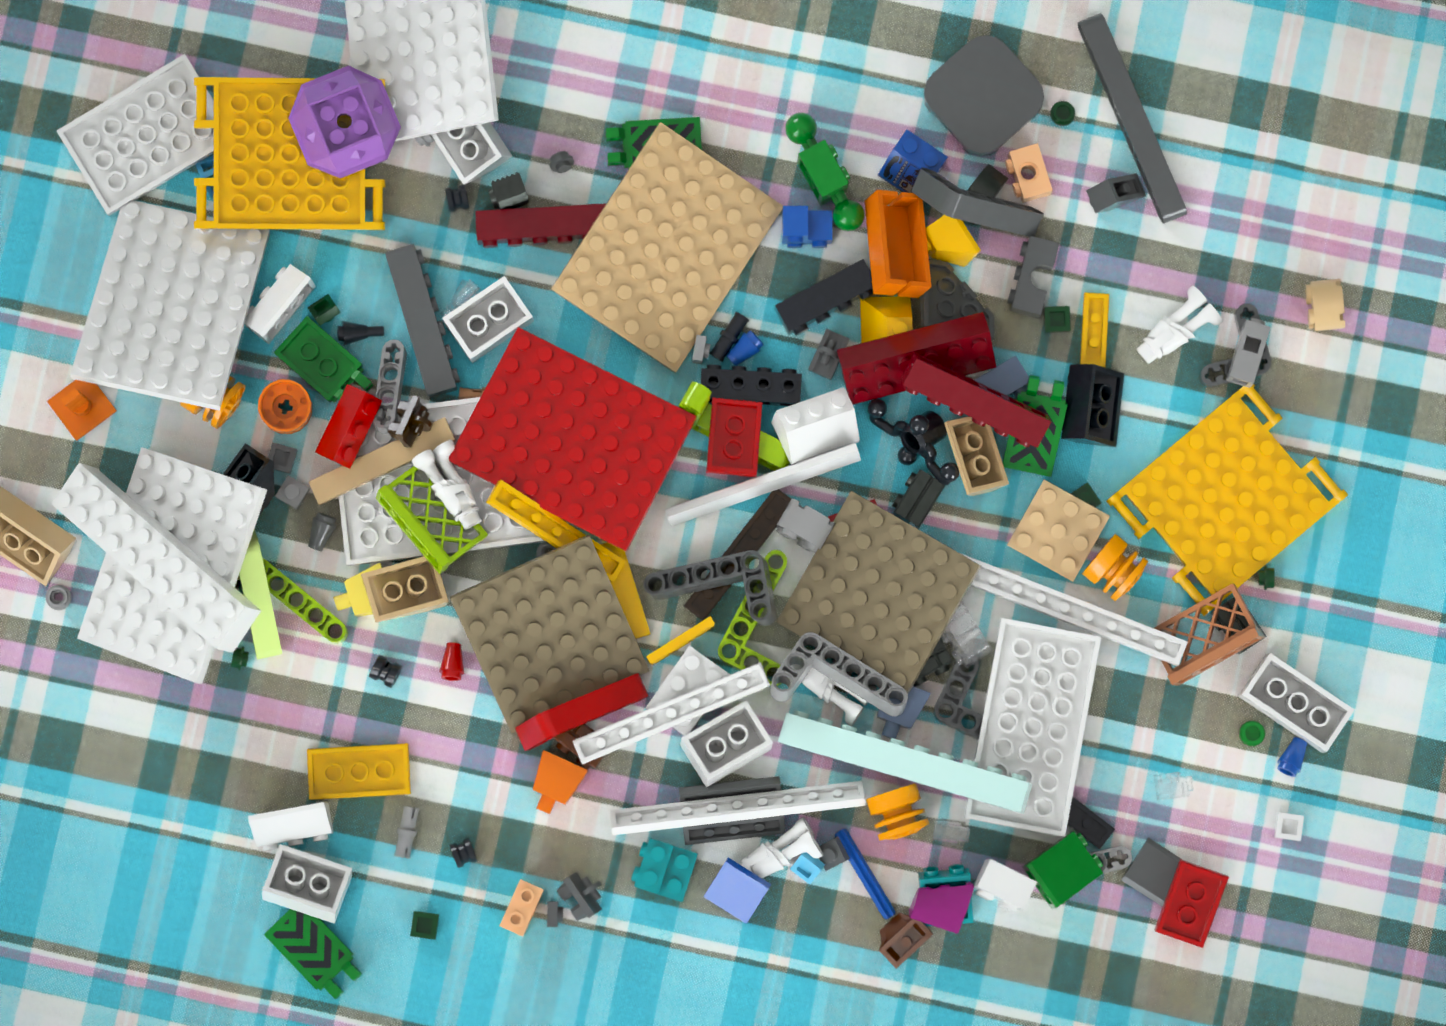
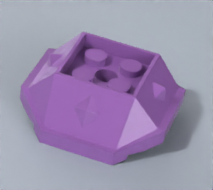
M349 65L302 84L288 118L307 165L340 179L387 160L401 129L382 80ZM347 115L352 119V123L348 128L338 126L337 120L340 116Z

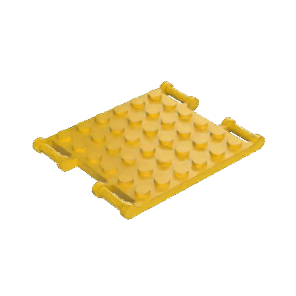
M194 78V86H196V120H194V128L214 129V178H194V186H196V221H194V229L385 230V222H383V188H385V180L365 179V169L340 179L307 165L288 118L301 85L316 78ZM380 79L385 87V79ZM206 86H214V120H206ZM342 115L337 120V124L341 128H348L352 123V119L347 115ZM206 186H214V221H206ZM365 187L373 188V222H365Z
M1254 384L1250 388L1245 386L1240 388L1106 501L1110 507L1114 506L1131 526L1138 540L1150 529H1155L1185 565L1172 577V580L1175 583H1179L1196 604L1205 598L1186 577L1189 572L1194 575L1210 595L1215 594L1232 583L1238 588L1348 496L1347 492L1344 489L1341 490L1319 465L1320 461L1317 457H1314L1304 467L1300 468L1268 430L1283 418L1279 413L1276 414L1253 388L1255 387ZM1245 394L1269 420L1264 425L1242 401L1241 398ZM1312 471L1334 496L1330 501L1324 497L1307 477L1306 474ZM1126 495L1148 521L1145 525H1142L1122 502L1121 498ZM1232 591L1224 595L1222 601L1225 598H1227L1232 593ZM1206 605L1201 609L1200 613L1205 616L1215 607Z

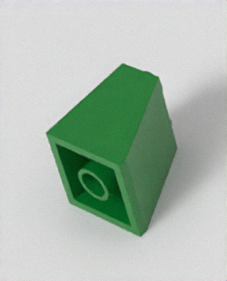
M1074 831L1070 832L1022 866L1029 878L1037 882L1036 888L1051 909L1058 908L1103 874L1100 869L1103 867L1102 862L1096 854L1090 855L1085 848L1088 846V843L1081 833L1076 835Z

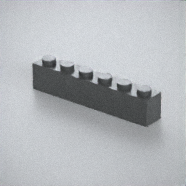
M414 244L385 252L428 398L458 390L456 383L460 382L456 368L451 369L449 359H453L449 344L444 345L442 336L446 335L442 320L437 321L435 312L439 311L435 297L430 298L428 288L432 287L428 273L423 274L421 265L425 264L421 249L416 250Z

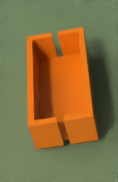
M877 189L864 201L873 294L894 296L898 293L900 297L919 298L932 287L923 200L914 193L902 192L898 195L897 191Z

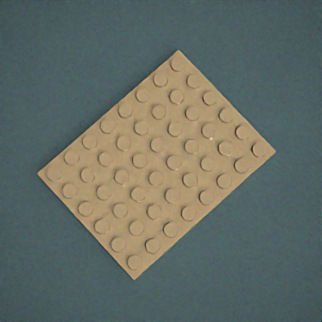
M660 122L550 290L676 373L694 346L696 336L702 334L783 209V205Z

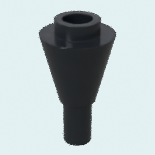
M342 321L341 326H337L338 341H342L343 346L368 337L384 336L383 326L367 327V325Z

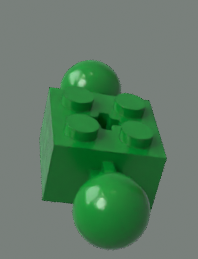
M807 113L793 114L786 122L785 132L790 141L800 144L804 148V151L798 153L797 164L819 205L822 206L833 201L835 205L833 210L835 225L843 231L858 229L865 218L864 209L857 201L848 199L845 194L847 193L850 176L844 166L840 167L837 163L836 158H838V154L832 144L828 145L825 140L817 143L815 139L817 124L812 116Z

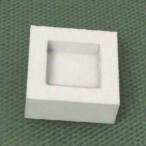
M1277 812L1274 838L1301 841L1304 816Z

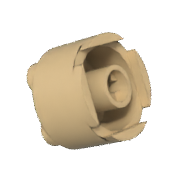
M1340 278L1310 281V284L1306 285V305L1311 304L1312 309H1308L1309 329L1314 328V331L1345 328V320H1343V313H1345Z

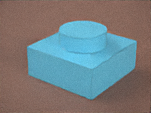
M805 852L799 856L790 870L808 884H811L825 864Z

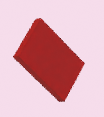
M712 397L706 473L757 476L762 402Z
M1180 859L1155 926V932L1203 948L1229 876Z

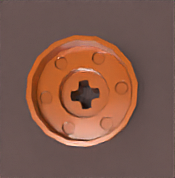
M280 379L271 382L262 390L258 399V411L261 419L271 430L279 434H293L301 431L308 424L312 416L313 404L308 392L301 384L292 380ZM286 401H289V405L293 409L283 414V410L279 406L285 405Z

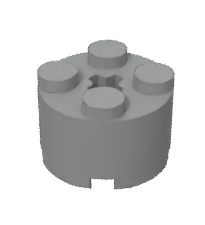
M791 499L777 523L778 528L776 532L788 539H798L797 545L816 553L818 549L822 548L835 523L830 522L829 518L807 505L802 507L799 505L800 501Z

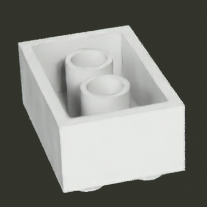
M505 276L442 318L471 363H474L512 337L518 327L524 329L534 322L533 316Z
M689 646L648 703L646 710L731 674ZM704 714L672 728L685 736L693 731Z
M747 700L681 738L680 743L681 748L706 788L767 753L773 745L771 738Z
M280 844L262 890V899L335 924L352 878V868Z
M992 859L984 861L974 882V889L977 890L975 893L977 896L988 901L996 899L1000 901L998 906L1010 912H1016L1017 910H1024L1037 882Z

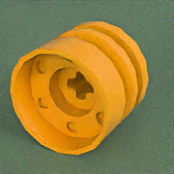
M230 376L220 411L180 402V406L195 415L205 408L202 420L205 422L211 420V426L218 429L236 411L246 385L241 382L234 385L235 378Z
M1117 534L1106 543L1082 573L1093 584H1096L1104 577L1107 580L1102 589L1104 593L1112 585L1116 587V590L1110 596L1114 601L1126 594L1143 575L1144 568L1149 562L1143 557L1135 565L1133 560L1139 554L1137 551L1125 557L1123 553L1128 544Z
M916 783L866 799L871 815L883 814L884 819L874 825L875 829L886 825L888 830L877 835L879 841L884 839L896 840L917 833L924 826L929 825L928 818L916 821L915 818L916 815L925 813V809L913 810L911 806L921 799Z

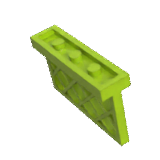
M413 466L390 484L381 487L377 492L376 500L440 575L448 569L449 565L484 540L488 534L478 523L471 528H474L479 535L473 540L463 539V526L461 522L446 519L447 508L443 502L430 500L431 486L434 484L430 478L428 483L414 481L415 473L420 469ZM399 484L410 486L409 497L398 496L393 489ZM413 486L428 488L427 500L412 498ZM412 503L426 505L425 516L414 515L411 511ZM429 505L444 507L443 519L428 517ZM428 522L442 524L441 536L429 533L427 530ZM446 524L460 526L459 538L445 536ZM444 541L458 543V551L451 557L443 549Z

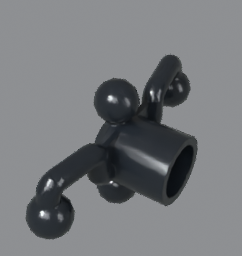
M881 399L870 401L868 404L870 421L893 437H901L904 447H901L897 454L901 464H913L917 459V454H920L925 459L926 467L940 484L948 485L950 482L956 481L959 477V469L956 464L948 462L940 468L935 462L937 451L934 445L947 435L944 421L937 413L925 411L921 415L913 416L909 424L900 420L893 426L881 418L887 412L886 403Z

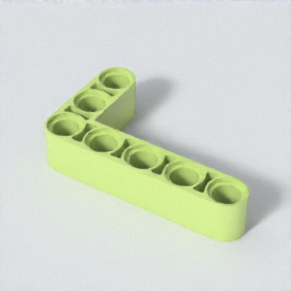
M254 529L239 578L243 595L261 610L250 627L256 657L259 660L281 655L282 650L261 549Z

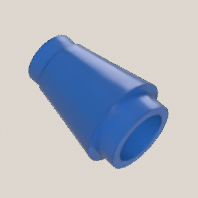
M750 330L747 334L743 333L726 356L735 366H738L761 351L760 348L764 344Z
M1294 737L1278 759L1277 763L1279 765L1277 769L1285 775L1296 777L1297 773L1301 772L1307 742Z

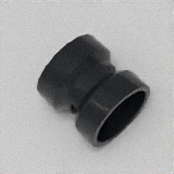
M379 655L370 671L369 677L374 680L380 679L384 682V685L392 688L403 666L397 663L392 664L388 662L386 657Z

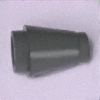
M317 512L316 517H313L308 547L317 551L323 550L336 528V518Z

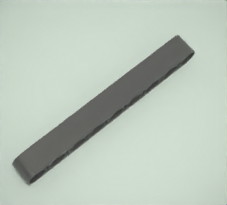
M1099 13L1077 22L1080 35L1161 222L1165 224L1187 215L1184 201L1103 14Z

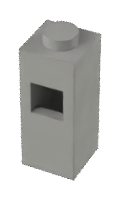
M1251 318V320L1244 322L1226 381L1248 388L1254 384L1271 328L1266 326L1264 321Z

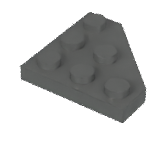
M929 259L932 287L921 295L920 328L983 312L992 341L994 338V314L979 303L976 299L977 295L965 281L961 282L953 273L954 269L948 262Z

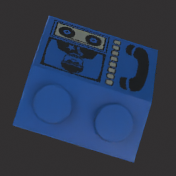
M906 129L877 176L901 192L913 193L911 190L920 168H927L939 174L946 164L948 156Z

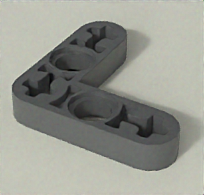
M1251 304L1241 305L1234 314L1239 335L1246 321L1245 318L1241 319L1240 317L1244 311L1243 309H1246L1247 313L1252 312L1253 316L1249 320L1251 318L1260 320L1256 307ZM1267 343L1261 361L1265 360L1266 364L1262 366L1263 370L1258 368L1256 376L1265 374L1271 367V357ZM1233 358L1206 365L1199 374L1201 383L1209 388L1232 383L1223 380V375L1217 376L1214 382L1206 379L1205 375L1208 373V369H1211L1212 373L1220 372L1222 370L1220 366L1223 365L1224 375L1227 378L1228 368Z

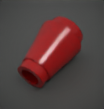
M446 643L439 670L442 673L441 678L444 680L459 681L464 674L460 643Z

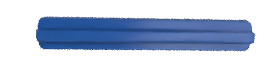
M845 828L836 832L835 838L839 837L850 858L851 865L885 920L891 918L896 914V911L849 832Z

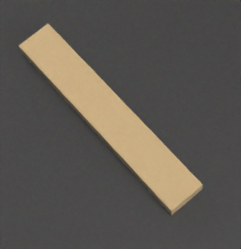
M444 417L433 422L430 431H422L420 436H416L411 448L404 447L400 440H395L355 459L350 469L340 466L309 481L318 504L322 505L410 463L415 456L428 449L433 451L445 441L453 440L455 442L456 439L447 419Z

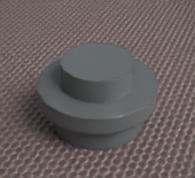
M567 151L558 152L551 156L550 168L553 172L565 173L571 169L574 159Z

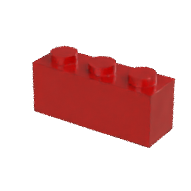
M347 384L315 453L350 469L383 400Z

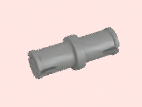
M403 806L400 828H397L396 832L399 834L394 853L396 857L408 859L411 857L413 838L417 835L415 827L419 808Z

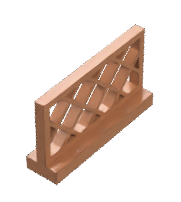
M1234 583L1154 628L1159 631H1170L1172 636H1176L1177 633L1188 637V643L1179 666L1172 668L1170 663L1161 660L1168 673L1167 677L1171 685L1175 686L1185 683L1265 638ZM1231 591L1236 599L1233 610L1221 606L1223 596ZM1206 605L1215 607L1211 622L1199 619L1201 609ZM1239 606L1242 612L1237 611ZM1219 609L1232 612L1228 627L1216 624ZM1196 612L1194 617L1189 616L1190 614ZM1236 614L1245 616L1250 626L1241 631L1233 629ZM1185 617L1193 619L1190 634L1177 631L1180 620ZM1198 621L1210 624L1206 639L1194 636ZM1174 624L1173 629L1167 628ZM1215 626L1227 630L1224 640L1220 643L1211 641ZM1231 631L1237 632L1236 634L1230 636ZM1193 638L1205 642L1202 653L1198 655L1189 653ZM1210 643L1214 644V646L1208 649ZM1188 656H1192V657H1193V658H1191V659H1189V660L1187 661V657H1188Z

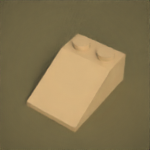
M424 556L361 574L375 623L445 607L449 602L441 574L439 575Z

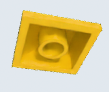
M943 215L926 227L930 258L965 267L981 251L962 220Z
M870 297L864 301L860 298L861 343L913 330L910 297Z

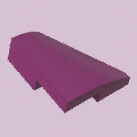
M967 882L963 886L950 887V885H941L935 889L930 887L918 888L909 908L910 918L958 934L969 906L974 884Z

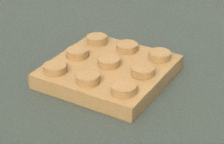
M1044 479L1007 546L1073 582L1110 515Z

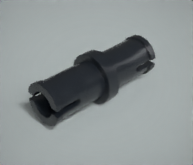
M735 312L726 329H722L720 332L721 337L709 354L723 362L733 344L737 343V338L747 322H749V319Z

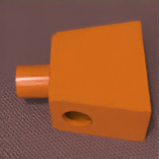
M543 750L533 786L534 791L542 794L536 808L550 814L556 801L566 805L587 775L588 770Z

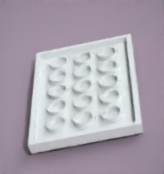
M185 54L57 130V133L108 216L214 153V129L194 128V120H196V86H194V78L199 76ZM206 89V120H214V100Z

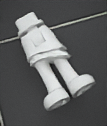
M1194 285L1187 291L1188 300L1170 317L1165 316L1163 320L1160 319L1148 336L1143 339L1144 343L1136 349L1148 364L1156 358L1161 359L1162 356L1189 342L1188 339L1195 338L1193 332L1206 323L1219 325L1223 322L1219 313L1209 303L1185 325H1179L1193 311L1207 303L1206 297Z
M448 440L438 445L433 451L431 449L423 451L415 456L411 462L416 468L426 473L434 484L431 486V489L436 492L435 495L455 517V521H460L466 530L477 525L482 520L477 513L479 508L476 506L470 484L467 483L466 479L460 477L453 464L449 461V456L454 451L455 444L453 440ZM435 462L439 465V467L441 468V470L443 471L444 475L448 480L443 479L442 475L440 474L439 470L435 465Z
M798 664L790 665L795 670L802 669ZM814 668L810 669L802 681V684L815 693L820 700L823 698L826 704L832 701L845 712V721L849 726L854 725L864 707L834 689V685L855 697L864 706L868 703ZM875 685L868 686L873 691L877 689Z
M802 817L776 841L772 843L767 841L765 844L762 842L747 858L744 857L741 860L742 863L740 865L757 876L764 878L774 872L784 870L783 866H792L789 860L799 854L807 852L813 858L818 859L823 856V853L814 839L815 835L809 823Z

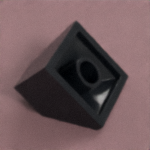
M245 443L223 475L267 490L259 513L260 515L268 507L275 495L274 462Z

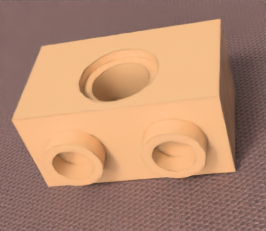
M1038 143L1010 151L1005 164L1008 173H1013L1015 183L1012 186L1016 198L1020 197L1021 202L1025 203L1051 195L1053 190ZM1023 169L1032 170L1034 178L1029 180L1023 178L1021 171Z
M520 879L499 926L523 937L544 893V889Z

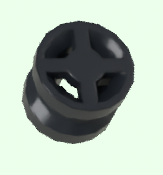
M460 185L457 189L445 188L450 213L455 212L459 208L464 210L470 209L465 185Z
M469 838L464 839L463 843L450 844L458 868L463 867L467 862H477V857Z

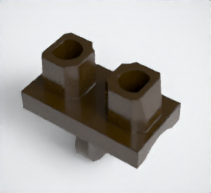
M412 395L410 401L399 402L397 414L402 417L401 422H390L387 429L390 436L400 440L404 447L411 448L416 436H420L422 431H430L433 426L431 421L428 420L430 415L427 412L428 409L420 403L419 396Z

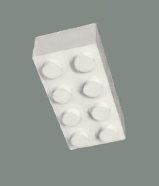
M1271 653L1264 656L1238 695V697L1300 739L1306 741L1321 753L1329 750L1354 712L1353 708Z

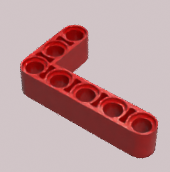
M637 673L541 712L517 726L515 730L524 751H528L544 744L561 733L649 697L640 674Z

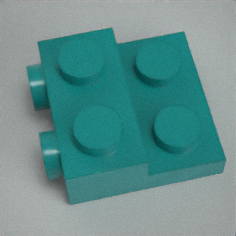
M649 838L648 843L643 841L639 853L643 860L640 867L635 866L631 878L632 881H635L634 887L683 902L698 854Z
M960 864L949 866V870H939L938 867L934 866L926 867L923 869V872H918L919 888L930 887L935 889L941 885H950V887L966 885L967 882L971 883L969 868H964ZM972 896L962 924L973 923Z

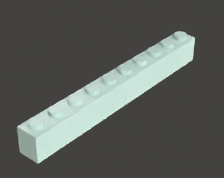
M795 710L794 715L786 713L778 742L781 744L1024 814L1032 784L1026 782L1027 777L1015 773H1012L1011 777L1002 775L1003 770L988 766L987 770L977 768V762L963 759V762L959 763L953 761L954 756L942 752H939L938 756L928 754L930 749L915 745L914 749L904 747V741L891 738L890 742L880 740V734L867 731L866 735L856 733L857 728L843 724L842 728L832 726L833 721L819 717L818 721L808 719L809 714Z

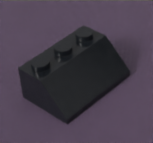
M1070 364L1066 393L1067 409L1061 439L1082 444L1116 447L1125 373L1095 364Z

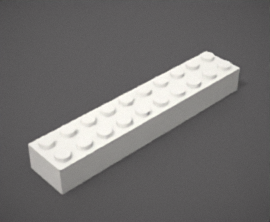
M78 463L52 502V505L214 648L233 653L261 610L95 467Z

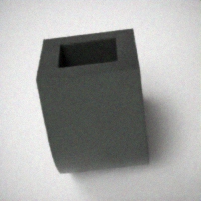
M988 164L967 191L996 197L1009 178Z

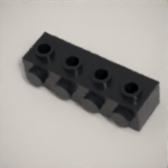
M864 259L776 304L774 309L787 334L794 333L797 336L809 329L807 325L815 321L817 324H820L831 318L830 313L836 310L843 312L853 306V301L859 298L864 301L872 297L874 294L871 272Z
M707 365V368H701V384L711 391L709 402H712V397L756 401L762 402V405L790 406L799 403L801 399L802 374H798L795 369H782V373L772 372L771 368L758 367L757 371H747V367L732 366V370L722 369L721 365Z

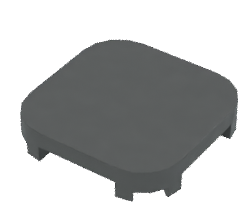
M989 35L977 36L970 40L948 59L926 81L923 93L925 106L928 111H931L963 146V150L969 154L990 156L997 152L1003 144L1037 116L1044 100L1043 87L1038 79L1005 43L997 37Z

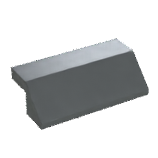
M780 777L715 783L707 788L705 785L680 787V802L781 790ZM784 815L683 827L685 845L786 833Z

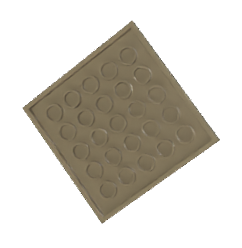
M850 491L833 521L835 523L822 548L818 549L776 622L799 636L808 632L818 634L900 685L909 694L979 572L981 565L855 492Z
M589 534L450 596V600L511 734L516 732L515 728L541 712L639 673L641 676L650 672Z

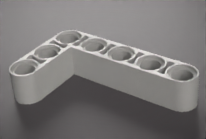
M808 632L801 636L774 674L770 687V694L775 700L786 701L793 695L810 669L814 668L890 716L901 715L905 710L908 700V694L903 687L813 632ZM812 645L815 647V650L809 651L804 646ZM832 658L836 660L837 663L830 664L826 662L825 659ZM798 664L802 669L795 670L790 665ZM853 671L857 673L858 676L850 677L847 674V672ZM784 683L788 688L780 689L777 687V684ZM876 685L879 687V690L873 691L868 686ZM897 698L901 703L894 704L889 699Z

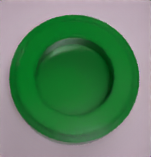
M1248 721L1240 727L1239 738L1247 746L1259 745L1265 738V729L1257 721Z

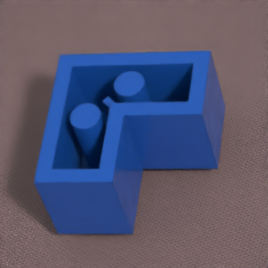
M783 206L782 244H787V248H802V244H812V248H827V244H832V210H808V206Z

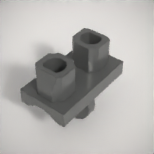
M826 328L808 370L832 380L839 365L837 349L847 347L850 339Z
M575 872L563 880L564 883L557 889V893L564 901L574 896L578 902V905L570 909L577 921L585 917L590 918L602 910L596 901L601 898V895L596 890V888L602 885L599 880L592 884L588 876L581 879L578 873Z

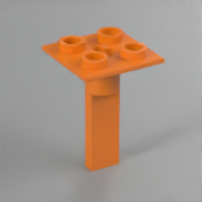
M80 380L73 381L47 401L76 441L117 412L97 384Z

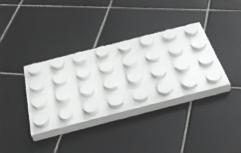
M1001 618L974 762L978 763L977 768L987 770L988 766L1001 769L1004 776L1011 777L1012 773L1027 777L1026 782L1032 784L1024 814L967 798L964 818L1065 837L1101 637Z

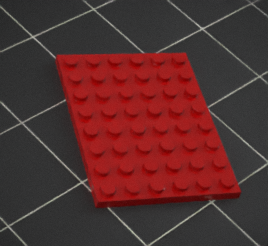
M518 327L461 433L454 451L450 454L449 461L494 485L499 480L504 481L538 503L542 509L627 552L697 416Z

